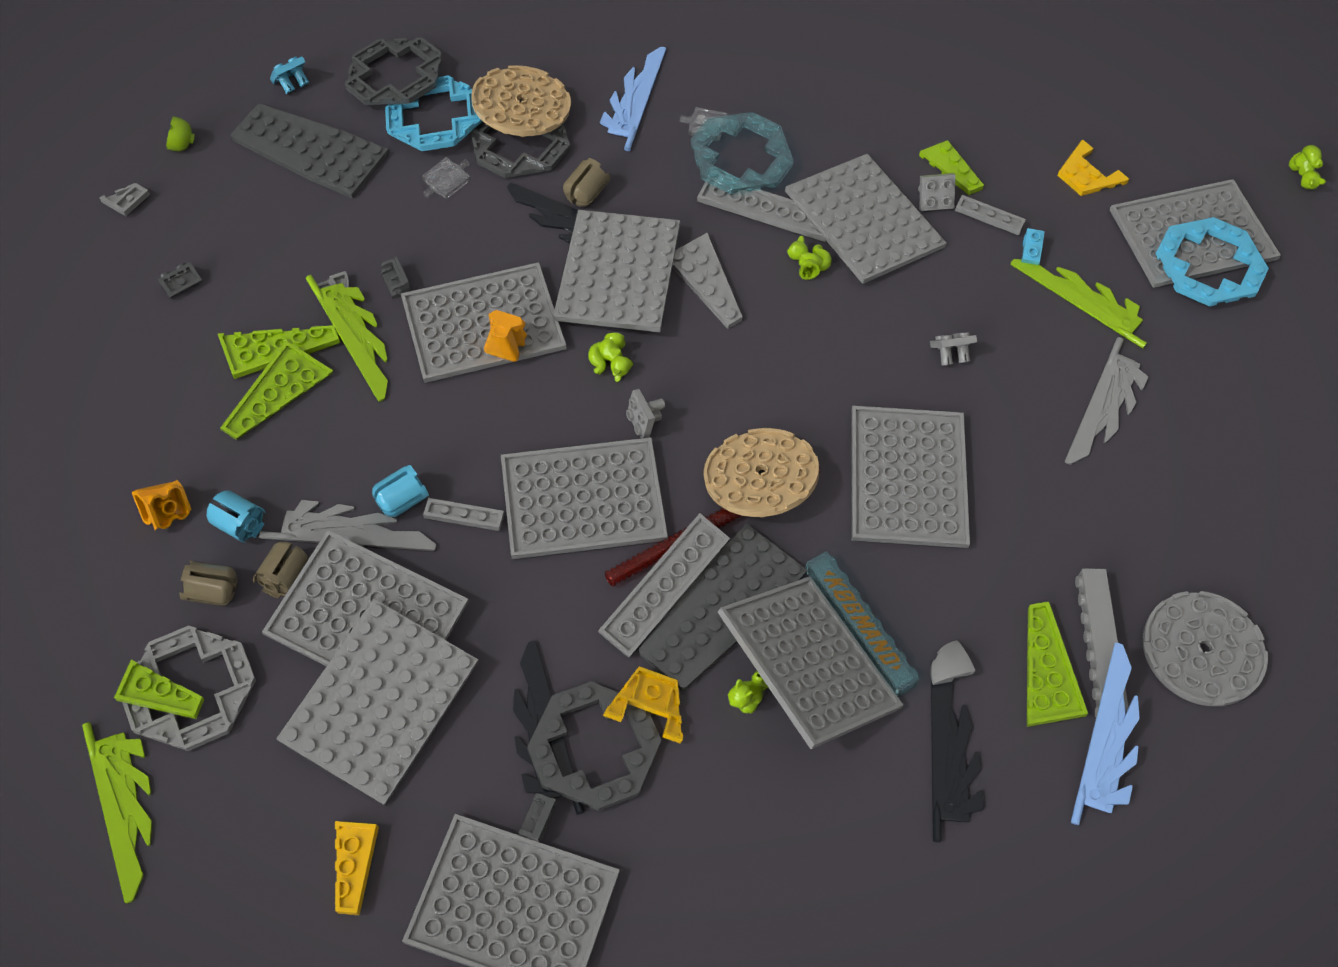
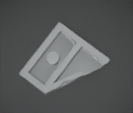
M134 183L126 188L116 190V194L107 198L103 195L100 197V200L110 208L127 216L150 193L144 187Z

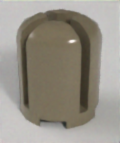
M588 158V160L583 159L563 184L565 196L571 203L574 204L576 202V206L583 208L590 206L610 181L609 173L605 174L600 168L601 164L591 158Z
M277 542L274 544L252 578L253 583L257 581L264 587L263 592L277 599L287 594L309 559L304 550L298 546H295L292 551L293 543Z
M189 560L190 565L185 564L181 577L184 593H179L181 600L217 606H226L233 600L235 596L233 590L236 591L237 574L232 567Z

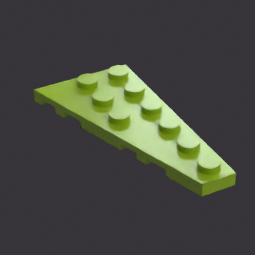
M333 325L316 326L305 330L292 328L291 331H283L282 329L260 330L249 334L234 332V335H225L224 333H218L234 379L265 369L285 341H288L307 354L340 343Z
M285 341L220 429L238 440L333 374V370L293 344Z
M1050 603L1031 604L1028 607L1027 727L1086 717L1088 711Z

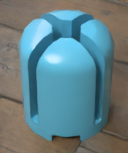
M411 465L402 467L376 483L372 488L373 498L382 512L388 517L399 516L429 496L426 487L422 485L416 476L418 474Z
M222 491L213 500L238 515V518L209 503L206 514L209 523L240 542L246 543L245 540H248L251 536L255 538L265 524L262 522L263 512L266 513L265 510L232 491Z

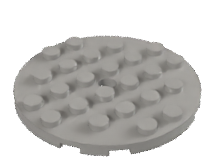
M1204 591L1199 593L1180 592L1160 602L1149 615L1143 630L1144 654L1151 670L1159 681L1179 697L1204 706L1231 705L1249 696L1260 685L1265 676L1268 664V651L1265 650L1263 642L1265 639L1258 625H1254L1247 617L1248 613L1227 598ZM1200 644H1206L1210 651L1203 652Z

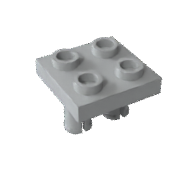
M954 173L920 176V185L918 187L920 192L919 210L954 208Z
M970 332L955 333L953 337L952 335L936 336V340L930 341V347L940 349L941 365L953 364L952 346L957 347L958 362L970 361L968 345L976 343L977 337L976 335H970Z
M640 389L632 391L626 415L628 420L633 423L636 435H639L642 439L650 438L654 422L661 421L662 415L660 410H664L665 403L662 398L647 402Z

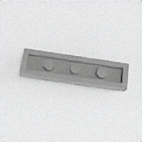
M964 195L961 196L955 209L959 213L1016 235L1020 234L1026 221L1024 218Z
M428 498L423 514L425 519L500 531L505 515L502 510Z

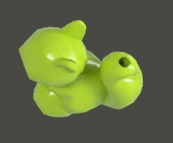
M1308 145L1303 148L1302 152L1295 154L1291 158L1289 167L1293 171H1299V175L1302 176L1301 187L1310 190L1326 183V180L1321 178L1317 171H1314L1315 168L1318 169L1323 166L1321 150L1317 146Z
M799 236L798 240L793 242L787 250L790 259L799 260V276L805 280L815 278L820 271L827 270L832 263L830 253L819 244L813 247L812 253L808 252L803 236Z
M619 333L606 334L603 341L597 342L590 347L588 358L590 363L596 367L594 369L596 374H602L605 371V360L611 361V371L615 376L616 382H619L622 376L628 374L633 366V362L622 355L621 349L625 347L626 343L624 335Z
M755 671L750 681L742 682L741 679H738L736 685L728 693L730 705L739 708L743 713L752 714L762 701L763 691L769 688L758 671Z

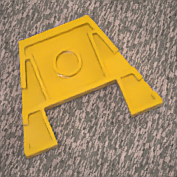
M1081 140L1057 175L1080 196L1098 192L1106 187L1109 189L1114 188L1118 184L1126 185L1129 181V178L1120 170L1105 177L1084 159L1094 149L1084 140Z
M639 666L607 707L603 716L621 722L627 704L667 718L663 738L681 743L683 733H681L682 720L679 714L678 680Z

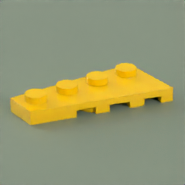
M335 821V849L337 850V861H335V871H337L335 911L338 914L360 915L379 826L376 824Z

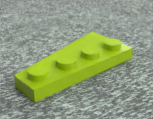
M948 140L920 151L919 156L930 161L929 164L931 166L939 168L942 171L941 174L954 173L955 185L968 195L983 190L984 184Z
M132 659L114 696L116 701L197 719L204 702L202 696L181 685H177L164 676L156 674L153 670L139 665Z

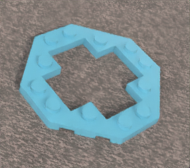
M449 75L438 77L436 88L425 95L450 91L451 102L467 99L468 116L452 118V130L421 135L419 124L404 126L403 109L419 107V98L410 104H388L385 107L387 133L420 151L455 146L477 127L482 120L473 109L470 85L461 81L456 82Z
M1214 217L1169 226L1155 253L1157 258L1161 259L1164 265L1163 269L1168 278L1172 279L1175 291L1207 306H1214L1224 301L1226 303L1233 302L1243 297H1255L1269 269L1247 231ZM1207 233L1237 246L1238 249L1233 259L1249 265L1241 284L1239 285L1224 278L1217 290L1185 276L1190 263L1174 257L1183 238L1200 244Z

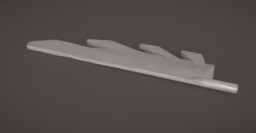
M1117 337L1066 456L1065 463L1069 465L1088 457L1094 437L1105 426L1104 443L1118 431L1119 408L1124 399L1128 415L1136 404L1131 389L1133 381L1136 382L1140 390H1143L1147 382L1148 376L1139 369V363L1118 354L1124 341L1121 337Z
M301 500L295 511H286L281 533L260 531L259 533L260 539L319 543L326 531L329 530L365 547L420 551L436 550V544L420 531H392L379 526L397 523V519L381 513L353 518L338 516L355 510L353 506L337 504L321 513H312L310 511L316 508L319 502Z

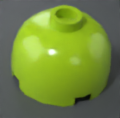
M173 116L170 123L172 126L168 132L166 149L178 152L184 151L190 143L193 144L195 134L192 133V128L186 120Z

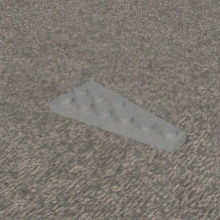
M708 233L675 250L672 268L727 329H730L742 322V314Z

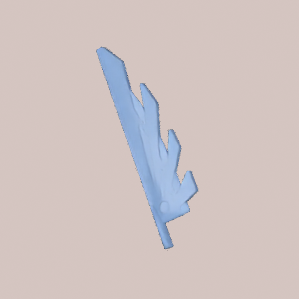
M659 47L647 55L644 70L635 80V67L625 75V94L620 103L616 91H614L610 98V104L615 111L613 119L606 112L603 113L600 124L609 128L608 133L628 137L624 147L625 151H630L664 58L666 47Z
M1115 643L1070 822L1074 825L1080 824L1084 805L1112 813L1114 805H1127L1130 802L1132 785L1117 789L1120 776L1137 764L1138 746H1134L1124 759L1123 754L1125 741L1139 721L1138 696H1134L1125 714L1123 692L1132 667L1124 646L1120 643Z

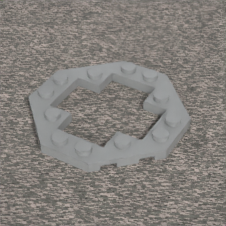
M189 625L148 642L144 649L146 652L137 663L153 670L156 674L162 676L157 662L196 646L203 663L223 655L234 686L214 694L220 713L181 730L175 714L170 713L153 720L150 708L122 702L131 730L136 734L185 751H190L229 734L256 682L242 643L225 639L210 632L200 631Z

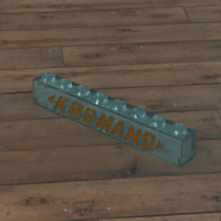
M826 551L807 561L805 569H807L808 576H811L897 697L915 688L919 681L917 671L910 667L904 653L897 649L893 638L883 630L881 621L873 616L870 606L862 601L859 591L849 583L846 573L841 572L836 559Z

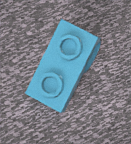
M1027 228L1023 240L1021 262L1039 265L1045 231Z

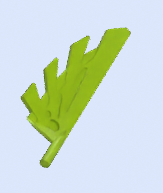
M1013 259L1011 261L1013 267L1142 349L1146 346L1147 342L1132 334L1143 321L1142 318L1137 316L1140 306L1126 298L1124 301L1125 309L1117 303L1110 288L1097 282L1095 286L1101 294L1093 291L1077 273L1067 269L1056 268L1066 278L1064 279L1051 274L1040 265L1023 263L1020 259Z
M308 275L306 277L308 284L378 402L385 400L388 380L376 365L374 355L375 351L384 362H387L385 346L382 341L366 328L363 321L364 319L372 326L377 327L373 313L356 306L352 300L364 302L365 298L358 287L345 288L343 283L320 289L313 276Z
M87 722L82 727L124 902L128 904L135 900L144 876L135 852L137 827L145 843L148 846L151 845L152 820L137 801L135 786L136 782L148 795H151L150 779L132 766L130 754L145 758L141 739H126L124 732L95 741L91 723Z

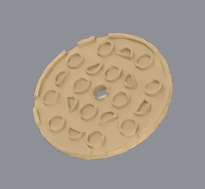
M515 65L508 66V69L502 70L496 68L488 71L487 75L483 78L479 77L473 86L471 100L475 113L484 123L504 134L526 137L545 134L560 127L569 116L571 98L569 92L564 89V84L557 78L553 79L548 76L547 72L533 67Z
M773 428L751 429L746 434L730 436L724 440V444L713 449L704 466V481L710 497L722 508L732 513L749 517L773 516L795 508L811 495L819 479L818 457L813 452L811 445L804 439L800 440L795 437L791 432ZM760 470H765L761 475L758 473Z

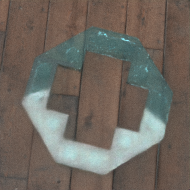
M754 112L707 118L690 140L697 166H699L701 179L730 194L746 189L747 191L760 190L761 187L765 186L770 188L777 187L794 162L782 127ZM745 127L770 139L764 151L775 156L776 159L763 175L748 168L742 177L738 178L714 166V163L719 158V153L707 147L721 130L736 137L741 129Z

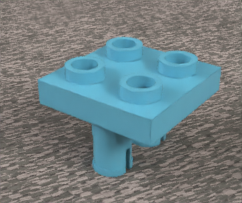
M295 56L289 59V63L285 65L280 63L272 71L270 77L272 83L280 82L286 94L295 90L288 78L292 75L295 76L300 87L310 83L302 71L305 65V60L302 56L299 58Z

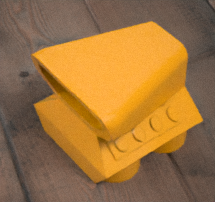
M499 310L489 313L491 329L484 346V352L513 362L518 361L520 356L518 346H525V339L527 337L526 332L523 330L526 323L521 317Z
M178 480L172 483L168 482L137 489L132 492L143 522L147 525L153 524L154 530L168 528L172 521L185 519L192 510L185 490Z

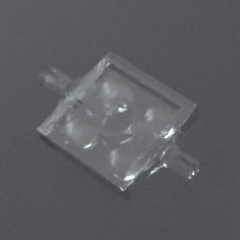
M695 107L691 117L683 115L680 117V122L689 123L688 135L720 141L725 130L735 132L736 125L726 124L727 113Z
M445 157L422 175V180L429 185V188L423 192L425 197L428 198L436 192L445 199H448L470 181V175L463 171V169L469 166V162L464 160L457 165Z

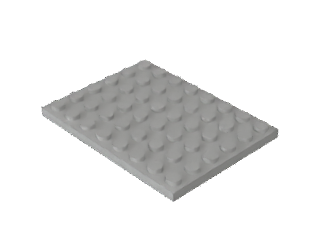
M868 153L788 185L785 188L788 196L796 202L799 209L806 214V217L815 225L819 233L826 237L825 240L862 284L946 247L947 242Z
M1234 179L1115 204L1110 207L1111 214L1153 288L1173 284L1172 279L1168 278L1163 269L1164 265L1161 259H1158L1155 254L1169 226L1214 217L1247 231L1265 263L1278 260L1281 256ZM1207 233L1200 244L1183 238L1174 257L1190 263L1185 276L1191 279L1249 266L1233 259L1238 249L1237 246Z
M578 210L553 320L661 332L680 220Z
M539 262L401 293L424 383L513 362L484 352V346L491 329L488 314L495 310L521 317L526 323L523 330L526 332L527 337L525 339V346H518L520 354L518 361L566 349V343L559 322L553 320L554 307Z
M852 406V541L969 548L964 413Z
M651 437L501 455L512 559L668 540Z
M327 530L262 633L327 666L373 598L444 640H447L469 600Z
M811 576L719 609L718 614L810 749L900 710L903 706L900 699Z
M373 598L276 739L385 806L479 660Z
M455 814L402 942L468 967H587L620 870Z

